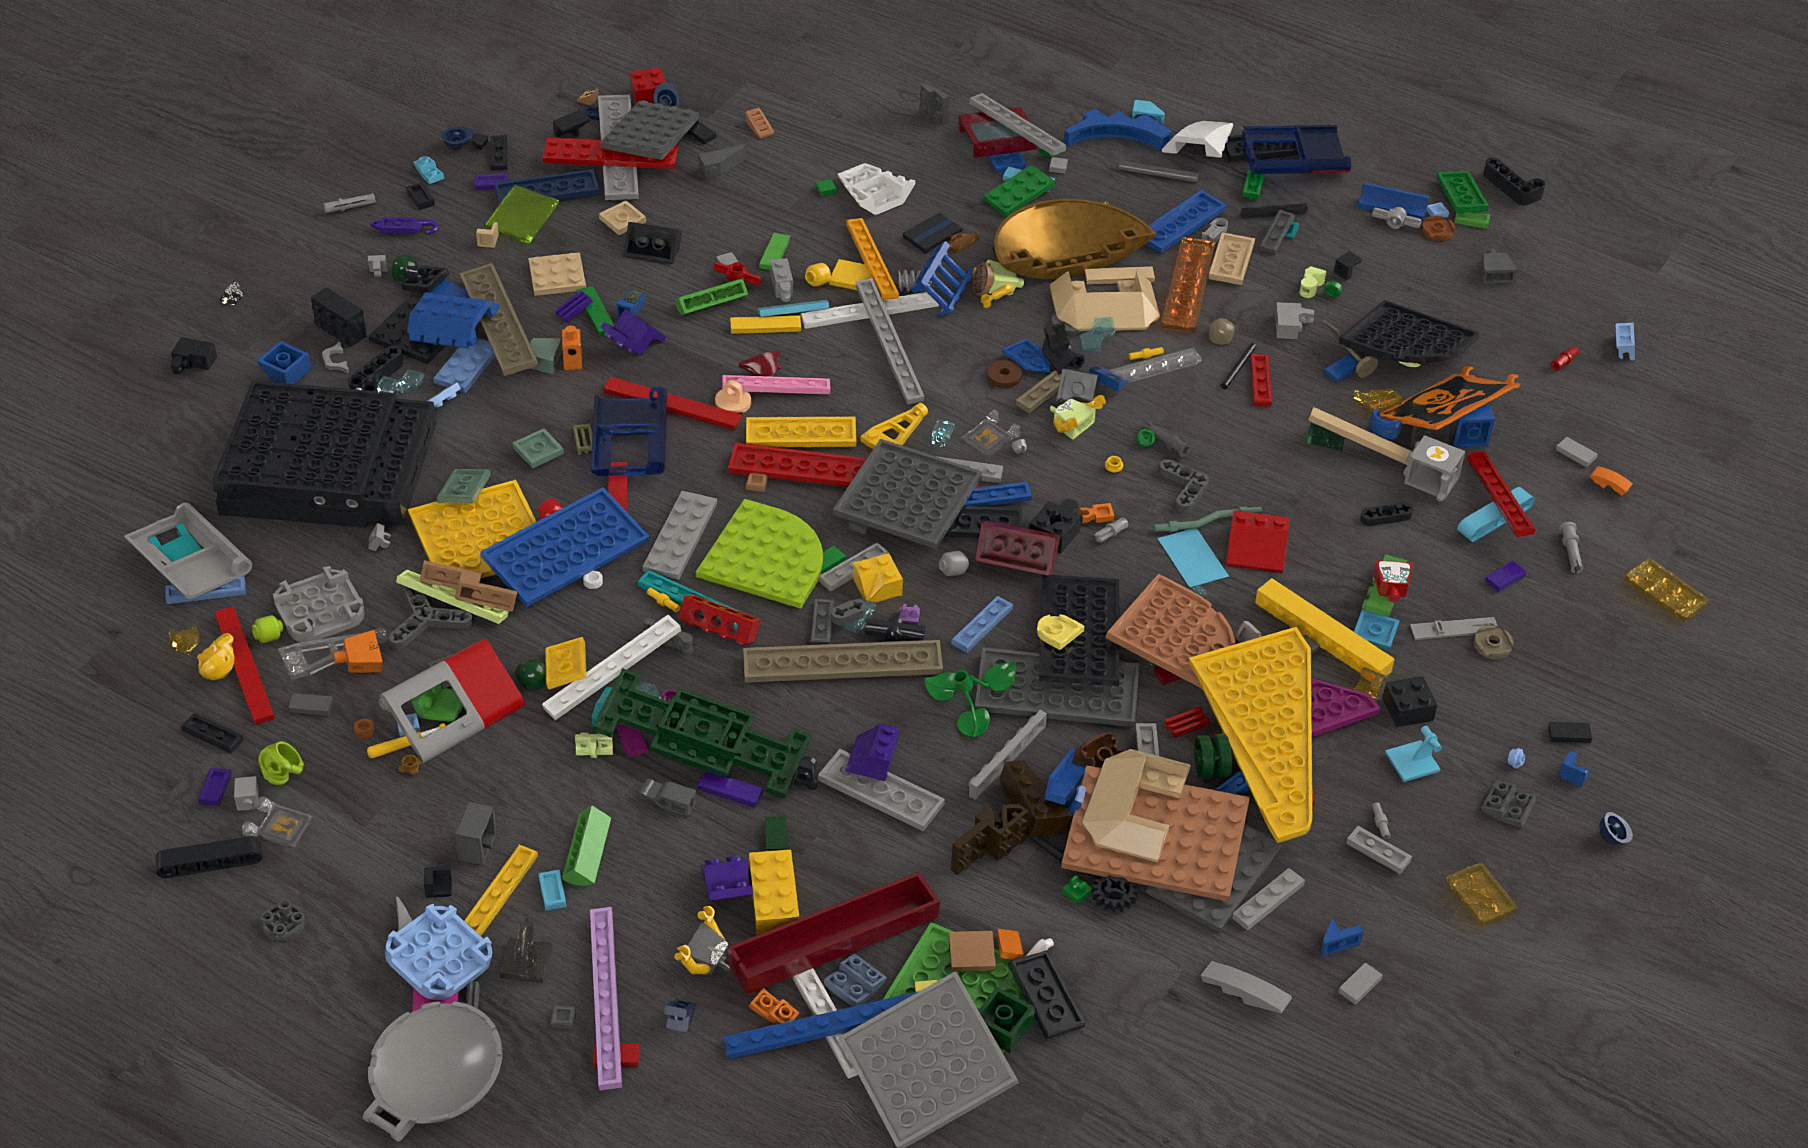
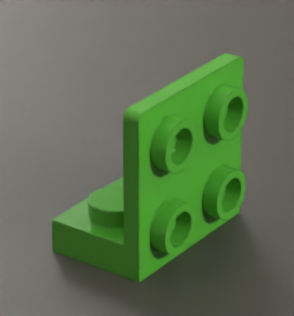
M441 684L413 698L411 701L418 718L454 722L463 708L454 690L449 688L442 689Z

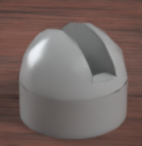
M1025 439L1017 440L1011 444L1012 449L1017 454L1024 453L1027 449Z

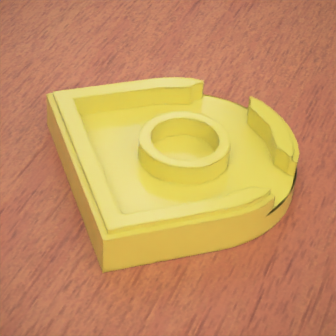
M1060 614L1059 617H1050V615L1042 617L1037 626V634L1040 639L1059 650L1084 632V625Z

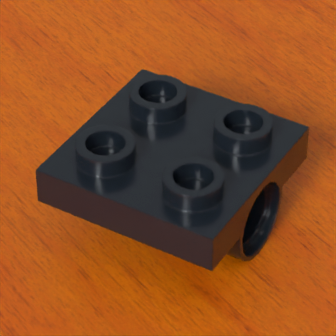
M422 265L420 267L408 266L405 270L406 280L401 283V287L407 291L430 293L449 275L448 269Z

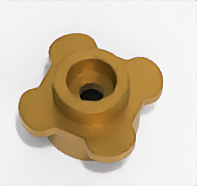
M406 755L402 758V765L399 766V771L415 775L419 772L418 768L422 765V760L415 755Z

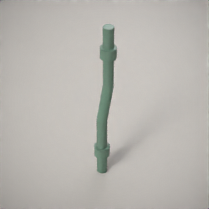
M1247 506L1238 507V509L1215 511L1197 521H1169L1166 524H1155L1154 531L1177 532L1180 529L1200 528L1218 518L1232 517L1233 510L1262 514V507L1247 508Z

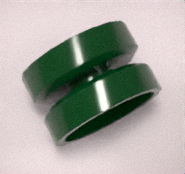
M1225 733L1214 734L1212 739L1208 735H1196L1194 739V762L1197 776L1200 780L1212 779L1214 774L1219 779L1231 776L1232 755L1229 739Z

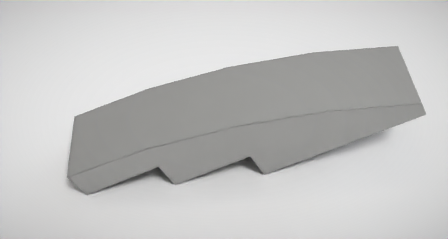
M1211 961L1201 974L1203 982L1221 986L1223 993L1242 997L1243 1003L1250 1006L1282 1013L1292 999L1288 993L1260 978Z

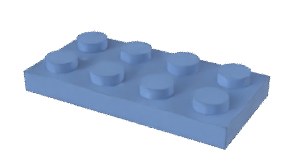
M477 338L473 346L469 345L468 349L458 348L436 374L434 383L444 387L458 383L461 388L458 391L466 393L495 358L489 341Z

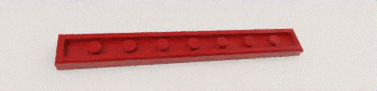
M611 377L603 387L604 393L632 401L662 400L667 396V411L731 430H736L742 420V414Z
M1481 451L1467 454L1469 464L1516 538L1535 534L1534 526L1486 452Z
M234 606L215 611V617L222 635L229 633L233 636L232 647L235 657L233 666L254 724L275 719Z

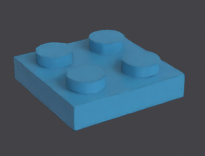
M1362 610L1354 632L1380 650L1389 652L1400 620Z

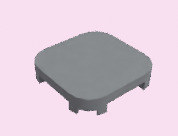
M327 566L323 567L324 573L290 585H288L286 580L279 583L280 587L273 594L275 607L289 635L294 640L306 643L317 641L353 628L362 622L365 616L363 600L358 596L349 580L348 573L344 569L342 571L334 570Z

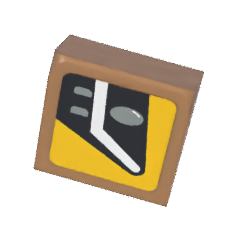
M595 88L585 91L577 99V102L592 106L598 99L599 89Z

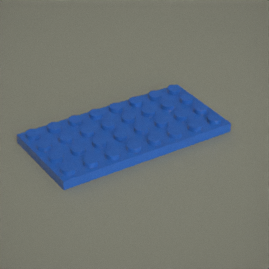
M602 487L482 550L480 557L510 590L517 591L516 597L525 607H528L582 578L591 571H595L648 542L650 536Z

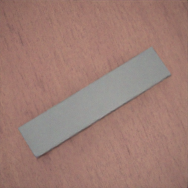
M1494 617L1410 624V629L1414 640L1475 635L1479 628L1483 626L1498 625Z

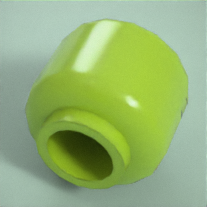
M273 615L258 618L255 620L254 625H252L253 636L261 643L278 640L283 631L282 622L280 620L277 621Z

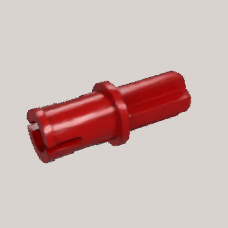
M1573 346L1566 352H1561L1559 357L1551 362V367L1556 371L1560 370L1564 365L1570 364L1572 359L1580 353V350L1577 346Z

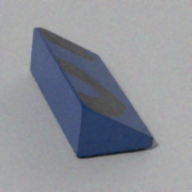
M1100 366L1089 369V373L1099 375L1097 382L1118 392L1128 383V380Z

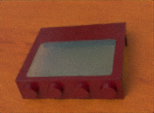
M1021 107L1008 108L1029 122ZM984 112L959 115V131L967 132L973 144L974 158L1037 150V145Z

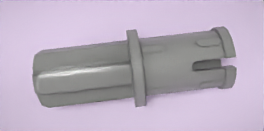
M1121 517L1112 524L1108 523L1105 528L1095 533L1096 541L1103 542L1110 537H1116L1117 533L1128 528V522L1124 517Z

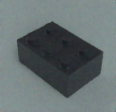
M327 287L311 297L314 323L317 327L322 328L328 334L333 335L350 347L367 337L363 310Z

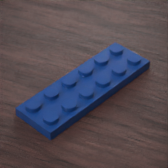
M1200 190L1148 225L1156 233V236L1147 242L1146 245L1162 254L1224 212L1227 204Z

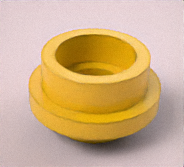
M1110 456L1105 462V468L1112 473L1120 472L1123 469V462L1118 456Z

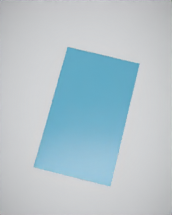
M1197 528L1158 538L1189 587L1229 577Z

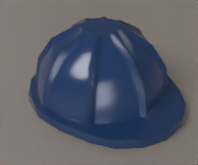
M665 82L657 86L653 97L654 104L660 103L669 107L679 106L680 98L673 85Z
M453 127L442 133L445 145L453 150L466 146L468 140L473 137V131L468 127Z
M1607 812L1600 820L1599 833L1603 840H1606L1609 844H1626L1632 840L1633 834L1629 824L1619 815Z

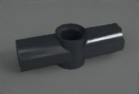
M897 617L890 618L888 621L867 618L864 634L885 637L888 642H899L901 640L923 641L925 626L905 624L902 619Z

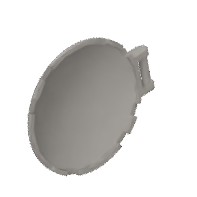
M439 1001L421 1005V1009L410 1014L406 1012L392 1022L381 1034L371 1052L372 1059L370 1067H368V1080L375 1100L364 1112L363 1120L368 1123H374L391 1134V1138L399 1142L416 1123H435L448 1120L464 1113L478 1103L492 1087L502 1063V1043L499 1033L490 1018L479 1009L465 1003L453 1001V1004H441ZM385 1110L399 1119V1124L394 1126L380 1117V1113Z

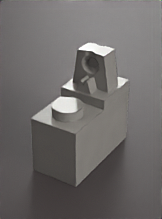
M1276 303V338L1297 339L1298 332H1302V323H1312L1314 321V310L1301 308V303Z

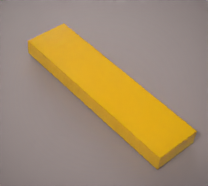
M800 316L730 318L731 334L801 332Z

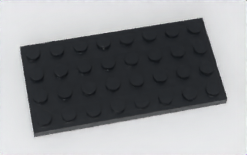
M1043 575L1041 618L1050 615V617H1059V614L1065 615L1084 625V632L1061 650L1040 639L1039 681L1119 686V645L1106 638L1107 632L1119 619V579Z

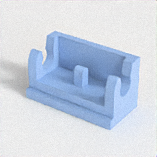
M1634 323L1615 324L1619 358L1623 359V353L1627 352L1629 353L1630 360H1635Z

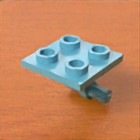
M1423 726L1420 730L1425 736L1424 742L1420 740L1385 750L1386 756L1403 782L1440 772L1439 766L1432 757V751L1438 752L1442 749V746L1437 741L1438 737L1436 734L1432 733L1428 726Z

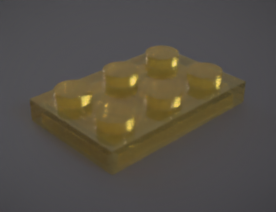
M1482 862L1446 877V883L1481 927L1517 913L1518 906Z

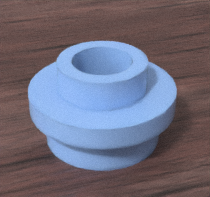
M1520 748L1512 749L1508 756V764L1517 769L1525 761V754H1523V750Z

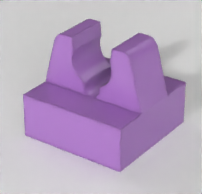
M903 604L900 608L899 618L905 624L918 625L920 608L917 605L906 607V604Z

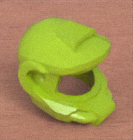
M282 741L268 745L260 752L258 757V764L264 779L274 785H283L288 781L290 772L300 774L304 766L298 752L290 744Z

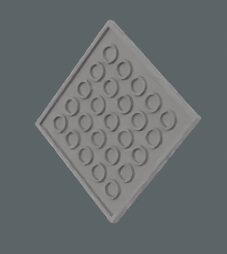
M956 971L839 1037L897 1148L908 1147L1019 1083Z

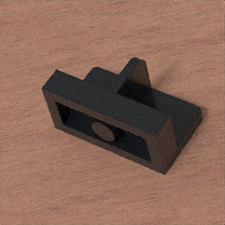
M577 110L553 121L554 135L559 137L571 132L575 137H578L579 128L589 123L590 118L581 110Z

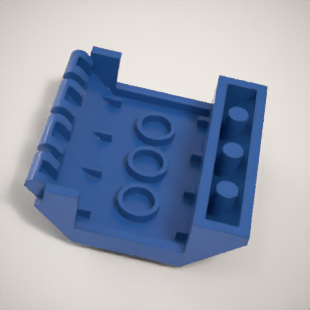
M425 292L410 313L407 333L410 335L409 340L423 341L424 343L431 344L439 343L440 345L452 347L455 345V347L468 349L469 345L473 346L477 341L474 328L483 316L493 317L500 308V304L487 300Z

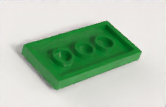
M1032 164L985 194L984 201L1002 215L1008 217L1054 187L1055 181Z
M1469 171L1437 173L1436 179L1456 213L1488 211L1489 205Z

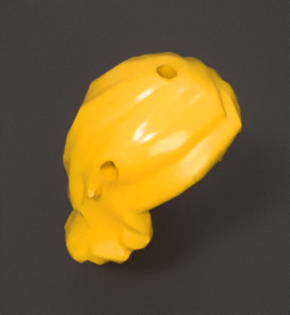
M224 633L219 636L207 649L197 655L199 674L203 678L213 681L225 678L232 670L235 657L232 647L233 636L231 634Z

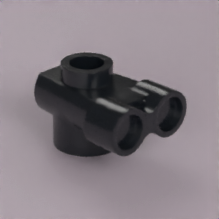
M805 756L799 761L797 773L794 775V784L796 786H806L810 790H815L818 787V778L815 777L818 763L814 758Z

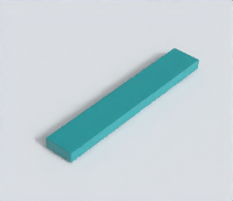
M650 570L637 581L639 587L645 590L653 588L660 594L664 593L670 597L671 601L682 606L684 596L693 594L729 607ZM700 610V615L704 616L703 611ZM717 617V622L719 624H721L720 617ZM737 623L734 624V628L736 629L738 627Z

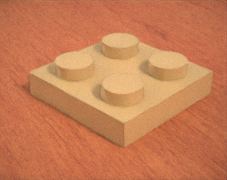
M627 201L599 213V219L618 235L627 232L628 222L646 223V217Z

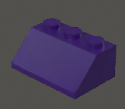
M879 724L858 735L846 767V772L886 781L900 729L894 728L891 725Z

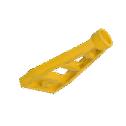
M918 403L911 410L873 426L860 436V441L872 449L875 448L880 439L902 446L922 421L923 417L928 414V409L923 403ZM906 420L910 425L905 429L898 423ZM893 429L899 435L893 440L883 434V432Z

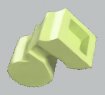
M1312 266L1305 269L1304 278L1301 280L1300 295L1304 298L1313 297L1316 294L1317 286L1324 284L1326 271Z

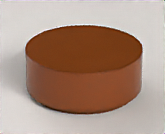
M360 719L353 726L355 735L361 739L369 738L375 732L374 723L369 719Z

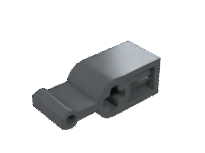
M647 779L639 792L640 798L655 801L660 808L687 817L697 802L696 790L673 782L661 784L652 779Z

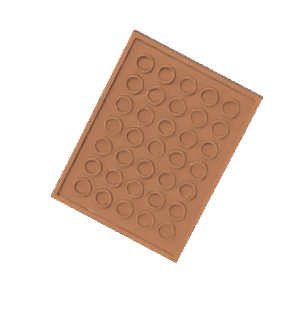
M1086 765L1081 785L1086 787L1083 804L1078 810H1075L1061 868L1104 877L1110 875L1114 878L1122 877L1128 882L1229 902L1250 797L1185 784L1180 798L1139 788L1130 815L1169 825V831L1157 863L1095 845L1091 834L1083 827L1082 821L1102 768Z

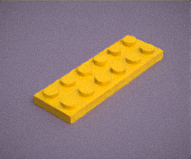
M746 417V444L767 447H856V417Z

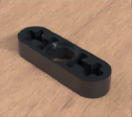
M1402 502L1365 508L1361 512L1360 521L1366 526L1407 521L1412 518L1413 506ZM1387 512L1390 513L1391 516H1385L1382 513Z

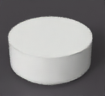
M591 571L584 575V586L589 589L599 588L603 584L602 574L598 571Z

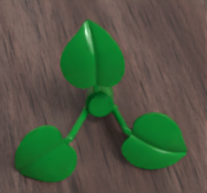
M1015 661L1005 662L990 668L983 676L985 683L976 679L973 675L969 676L967 671L959 670L956 673L945 672L925 678V685L929 694L939 702L951 700L955 691L960 690L964 692L971 711H966L960 715L957 726L962 734L975 738L983 734L988 728L990 715L985 708L975 710L968 693L973 687V681L986 688L991 687L994 692L1005 691L1015 681L1016 663Z

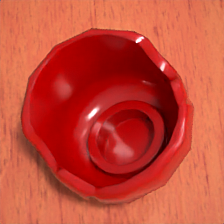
M555 498L548 499L538 508L540 518H537V520L539 521L564 507Z

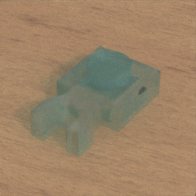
M937 419L932 431L931 445H935V442L939 441L941 442V447L944 448L945 440H950L953 434L955 423Z

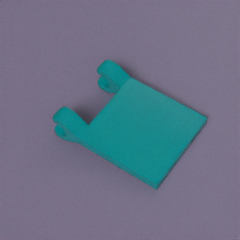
M183 523L176 525L179 538L162 546L156 536L148 539L171 562L202 550Z

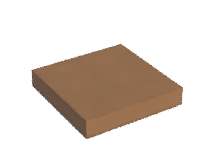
M992 931L949 932L952 972L995 971Z

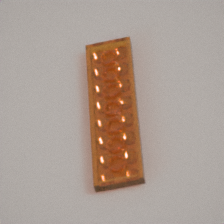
M1182 237L1161 322L1162 328L1196 333L1216 242Z

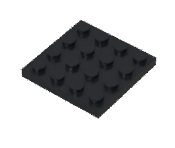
M412 296L408 297L369 335V341L386 348L398 346L401 348L403 355L428 364L446 347L439 343L431 344L424 343L423 341L409 340L410 335L407 333L409 316L420 301Z

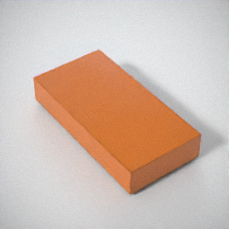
M997 929L996 938L1000 958L1009 960L1022 958L1023 950L1019 932Z

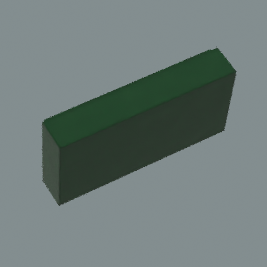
M786 816L765 817L766 851L787 850Z

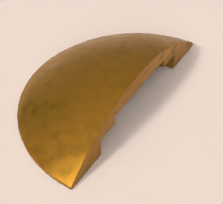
M1054 199L1030 204L1010 214L996 231L994 249L1001 266L1009 271L1031 278L1058 279L1067 271H1069L1070 277L1084 275L1085 269L1105 268L1118 262L1156 236V233L1144 221L1117 207L1089 200Z

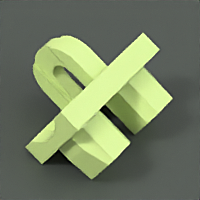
M588 732L575 735L576 755H590V758H597V755H613L612 737L602 734H589Z

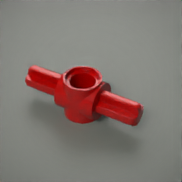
M719 262L715 263L714 271L725 274L727 279H730V282L743 278L744 283L748 282L757 286L761 283V277L749 273L745 265L740 262L732 263L730 266Z

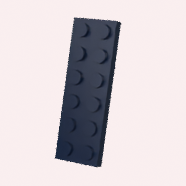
M593 169L494 183L500 208L525 206L599 194V187Z

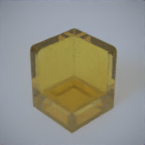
M192 624L187 631H169L172 648L189 654L200 642L196 625Z
M1363 667L1360 679L1354 690L1369 694L1376 701L1383 688L1385 675Z

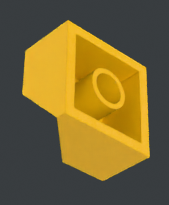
M889 553L853 562V580L866 605L902 595L903 578Z

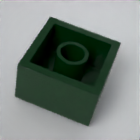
M996 987L978 1011L999 1048L1011 1053L1033 1024L1035 1007Z

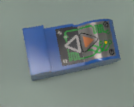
M630 290L623 300L617 302V317L620 318L625 309L636 315L644 304L645 295Z

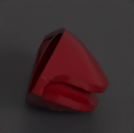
M780 350L757 355L740 362L738 366L747 370L753 376L773 377L775 372L781 369L777 360Z

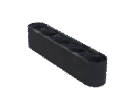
M247 836L161 850L155 855L156 874L160 878H172L257 864L262 860L261 840L256 836Z

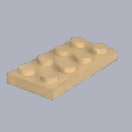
M1222 232L1208 279L1242 285L1255 238Z

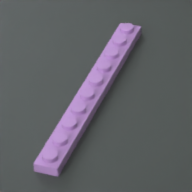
M612 907L590 910L598 1086L600 1091L622 1088Z

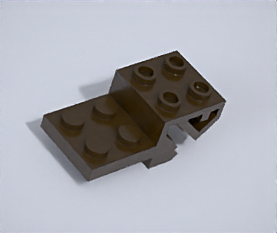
M1019 804L1002 805L1001 820H995L993 809L985 807L975 816V826L952 844L951 871L958 875L961 871L967 870L977 858L983 857L986 852L997 861L1003 856H1008L1014 847L1022 844L1027 838L1029 811Z

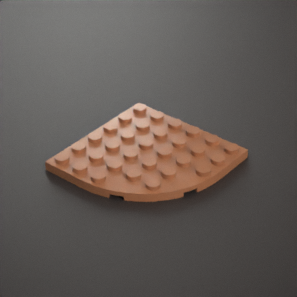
M1160 574L1153 579L1106 635V638L1115 644L1128 649L1201 689L1200 682L1188 663L1189 658L1235 645L1232 629L1221 612L1217 613L1211 608L1212 604L1202 596Z

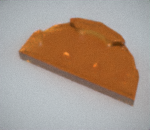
M963 232L955 234L951 237V251L954 254L978 241L979 235L972 232L971 234H963Z

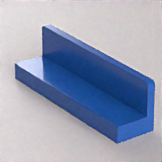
M1363 183L1358 208L1373 211L1376 207L1389 211L1395 207H1401L1407 212V216L1419 218L1423 222L1429 196Z
M1071 748L1050 775L1045 794L1046 800L1065 805L1082 782L1086 768L1072 764L1075 749Z

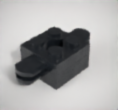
M1065 499L1059 506L1048 501L1030 522L1029 529L1060 535L1057 552L1062 553L1080 532L1081 515L1077 514L1078 503L1072 499Z

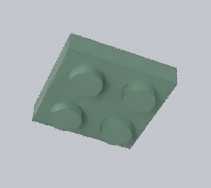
M541 429L513 442V448L532 469L564 454V449L545 429Z

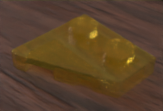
M1393 389L1370 390V394H1360L1359 390L1353 391V398L1372 414L1374 409L1382 411L1401 405L1403 398Z

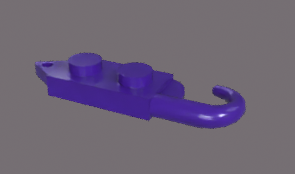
M382 217L381 220L370 223L372 228L380 230L381 233L415 234L422 226L434 227L426 231L427 234L435 233L439 229L438 223L431 219Z

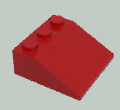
M1233 510L1226 566L1283 573L1290 518Z

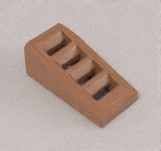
M760 108L745 112V122L759 139L774 135L771 125Z

